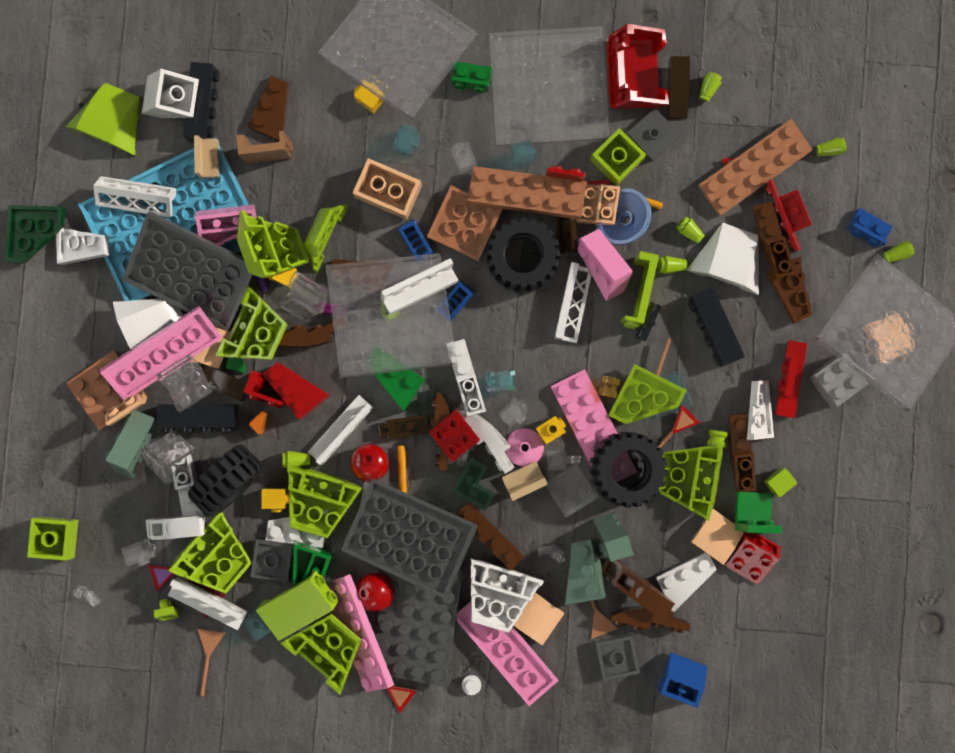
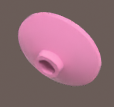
M526 428L518 429L507 439L510 448L506 450V453L514 464L525 466L534 461L538 462L542 457L544 451L543 441L535 431ZM523 444L528 445L529 448L527 451H523L521 449V446Z

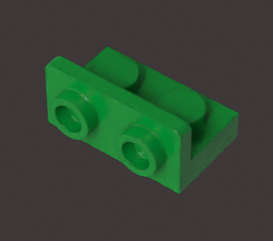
M455 61L451 86L460 90H465V88L473 89V91L478 93L489 91L492 67Z

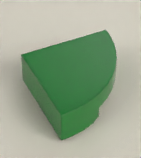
M228 357L226 369L246 373V365L243 358Z

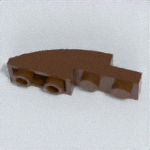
M772 201L753 206L752 210L757 224L755 227L757 235H759L760 244L775 278L778 279L795 274L785 236L782 237Z
M340 317L330 320V324L322 326V324L314 326L310 332L307 326L298 324L291 327V331L283 334L279 346L307 348L333 342L331 334L349 327L346 320H341Z
M436 393V397L432 398V408H435V416H431V427H435L451 414L442 394ZM440 447V455H436L435 466H439V471H447L448 456Z
M747 412L728 414V445L736 492L756 491L754 453L751 449V440H747L749 420Z
M607 559L603 564L602 572L612 581L613 585L658 617L665 619L676 604L619 560L610 562Z
M643 606L627 607L609 614L613 624L619 626L629 624L632 625L633 629L643 631V629L649 630L651 622H653V626L658 628H664V625L672 627L671 630L678 633H683V630L689 632L691 626L686 620L674 618L673 610L669 612L665 619L658 617Z

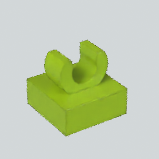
M168 599L160 600L161 609L154 610V618L159 621L180 617L179 610L173 607L172 601H168Z

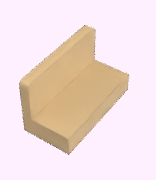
M194 135L195 174L200 179L220 178L219 140L201 139L198 135Z
M536 461L502 476L512 501L548 485Z

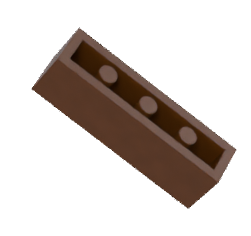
M470 500L456 513L457 516L478 525L475 535L510 571L524 558V554Z

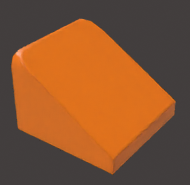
M261 411L249 424L259 435H262L269 414L267 411Z

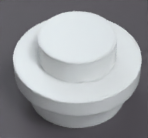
M468 675L462 681V689L468 695H475L481 689V681L475 675Z

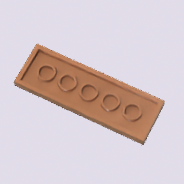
M790 119L698 186L718 216H721L766 184L767 180L773 179L811 152L812 148L794 121Z
M473 166L467 203L581 220L587 182Z

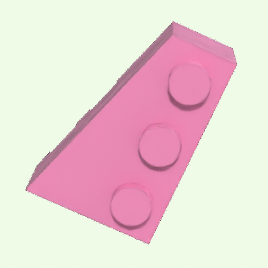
M255 204L196 211L195 219L198 235L219 246L234 238L236 239L239 212L242 210L247 212V215L257 218Z
M600 229L580 238L578 252L605 300L608 301L625 292L633 271Z

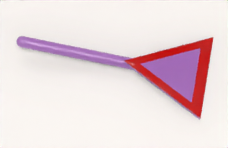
M148 564L158 592L174 574L168 572L170 567Z

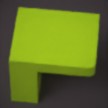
M780 467L763 481L771 493L779 498L797 484V481L790 472L783 467Z

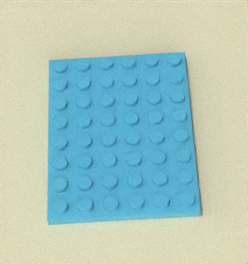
M220 144V178L200 179L195 174L194 148L128 180L176 188V196L172 200L173 215L171 218L161 217L197 235L196 211L249 205ZM100 193L101 200H111L107 194ZM95 196L78 204L91 232L109 237L110 256H105L104 259L124 300H145L153 296L122 280L146 214L96 206ZM120 196L118 198L123 204L130 203L125 197ZM139 199L137 201L142 207L149 206L144 200ZM158 202L156 204L161 210H166L165 203ZM237 238L221 245V247L235 254L241 252Z

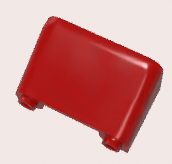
M626 24L609 35L606 48L609 104L611 108H659L669 105L668 91L665 88H659L657 53L666 46L665 29Z

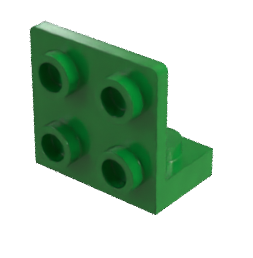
M736 493L735 531L782 534V526L774 525V521H771L772 493Z

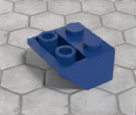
M670 652L657 689L660 694L698 708L705 689L707 666Z

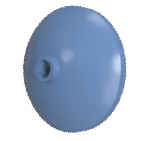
M629 188L620 189L615 225H596L597 229H600L612 244H630L638 240L649 227L651 221L650 204L639 191Z

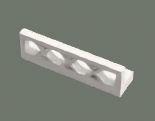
M100 176L93 185L96 206L145 214L151 211L159 216L170 218L173 215L172 200L176 196V188ZM100 193L107 194L111 200H101ZM120 196L125 197L130 203L123 204L118 198ZM139 199L144 200L149 206L142 207L137 201ZM158 202L165 203L166 210H161L156 204Z
M451 258L381 291V301L389 315L458 283V278L452 270L453 262Z
M571 262L554 337V339L577 343L591 280L589 269L579 266L578 263ZM577 271L588 273L587 279L581 284L576 279ZM579 288L583 293V297L575 302L572 297L573 291ZM575 306L579 316L572 321L568 313L569 309ZM569 325H572L575 330L574 338L564 336L565 328Z
M358 395L308 453L316 459L319 465H323L374 407L362 396Z
M180 577L173 579L170 583L172 588L168 596L236 630L240 628L248 611Z

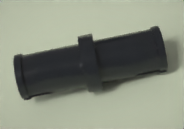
M650 302L644 324L640 326L635 335L636 338L647 341L652 327L656 324L655 320L662 306L656 304L655 307V303Z

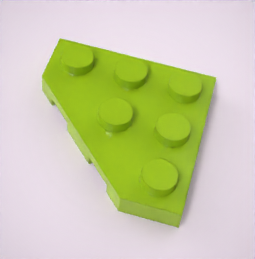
M634 364L608 416L628 424L679 407L687 390Z

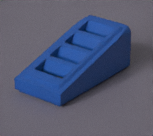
M414 219L397 228L416 262L433 253ZM414 226V230L407 234L404 233L405 230ZM418 233L419 236L410 241L408 240L410 236ZM419 240H422L421 244L417 245L414 248L412 247V244L416 243ZM424 246L426 247V250L419 254H416L415 251L421 249Z
M459 281L435 310L448 322H451L476 292L464 281ZM461 288V289L464 290L468 295H467V296L463 295V294L459 291V289ZM456 294V295H457L458 297H460L463 301H462V302L458 301V300L454 297V295ZM449 300H451V301H452L454 304H456L458 307H457V308H454V307L449 303ZM443 307H448L453 313L449 314Z

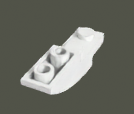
M465 339L446 344L467 417L486 412Z
M465 409L458 411L480 438L477 444L479 445L485 441V448L490 455L493 454L495 457L497 468L500 471L503 470L505 474L511 471L514 466L504 452L510 446L498 430L477 414L467 417Z
M184 448L168 452L175 490H178L182 515H202L204 524H206L204 513L188 497V491L198 479L189 449Z
M202 515L146 520L147 536L151 540L204 535Z

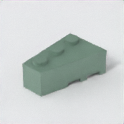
M136 410L126 416L125 426L122 431L117 433L113 448H109L105 456V461L112 471L133 480L136 476L133 473L137 462H142L143 457L140 455L145 446L149 445L156 429L155 418Z
M615 512L593 518L600 541L597 543V546L604 558L613 562L634 555L628 535L623 526H619L620 521L616 518Z
M596 538L572 543L565 605L607 597Z

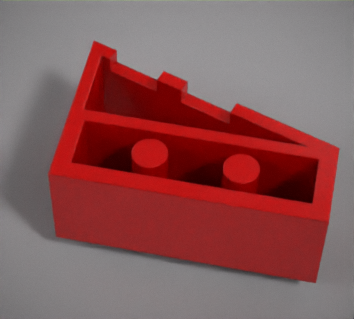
M275 363L263 373V376L298 419H304L332 396L282 363Z

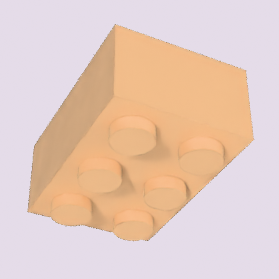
M368 158L354 188L353 195L358 200L407 220L421 190L422 183L416 178Z

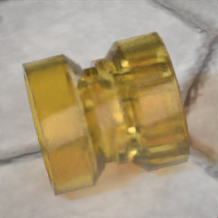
M602 376V386L598 390V395L616 399L618 394L616 390L620 386L621 380Z

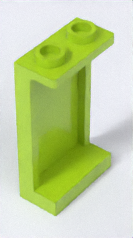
M640 251L634 258L633 264L644 267L633 317L625 315L620 320V323L624 324L625 328L635 329V327L638 328L644 324L659 255Z
M314 571L310 577L271 600L269 598L263 600L256 609V612L277 640L280 641L333 611L338 603L336 594L327 586L325 579L317 571Z

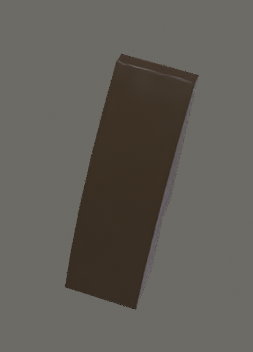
M671 56L668 61V119H687L690 56Z
M199 363L192 380L236 400L245 401L247 393H244L247 382L206 364Z

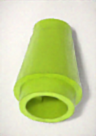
M708 72L707 75H704L698 98L709 102L721 85L722 77L713 72Z
M836 137L816 145L817 155L841 156L842 153H846L845 139Z
M687 216L682 218L676 226L680 234L696 243H699L705 236L693 219Z
M902 241L884 252L883 257L886 263L910 259L915 252L910 241Z
M664 255L659 257L657 269L659 273L663 274L685 271L687 269L686 259Z
M288 450L287 452H282L283 468H287V466L302 467L310 465V454Z

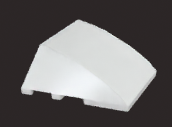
M722 223L686 271L701 276H708L759 295V235Z
M162 299L113 302L117 322L130 350L183 316L180 308Z
M471 559V621L509 632L523 613L522 611L527 603L532 600L534 593L544 581L513 569L510 571L503 566Z

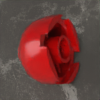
M364 444L354 451L351 456L350 465L357 479L370 483L371 480H379L386 475L389 468V460L386 452L381 447L375 444Z
M373 572L359 579L356 590L365 610L372 612L382 611L388 608L394 600L395 589L391 585L390 577L386 574Z

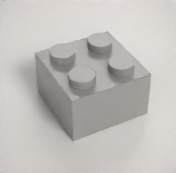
M846 353L836 355L808 376L830 407H838L868 385V382Z

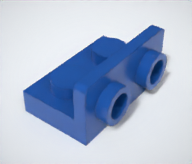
M858 208L846 229L851 231L853 236L862 237L867 240L869 245L881 247L887 243L886 238L893 226Z

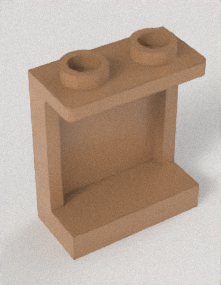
M279 131V142L252 145L245 135H236L238 155L246 164L291 159V153L294 152L292 141L283 131Z

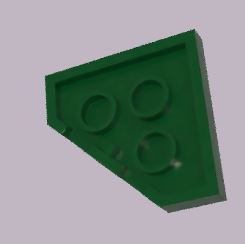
M8 205L4 262L26 264L64 227L65 208L62 206Z

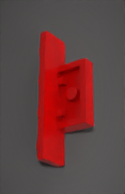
M767 180L768 186H766V190L769 196L774 198V210L777 214L780 213L782 218L780 224L783 231L788 233L789 238L787 242L789 247L794 249L795 252L802 249L795 232L813 224L799 189L780 197L774 180Z
M793 340L787 342L785 359L781 366L782 376L778 383L779 394L775 411L777 416L795 418L807 343Z

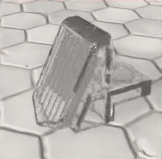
M295 271L292 274L284 296L279 301V306L289 314L301 320H307L323 313L328 300L326 299L328 290Z

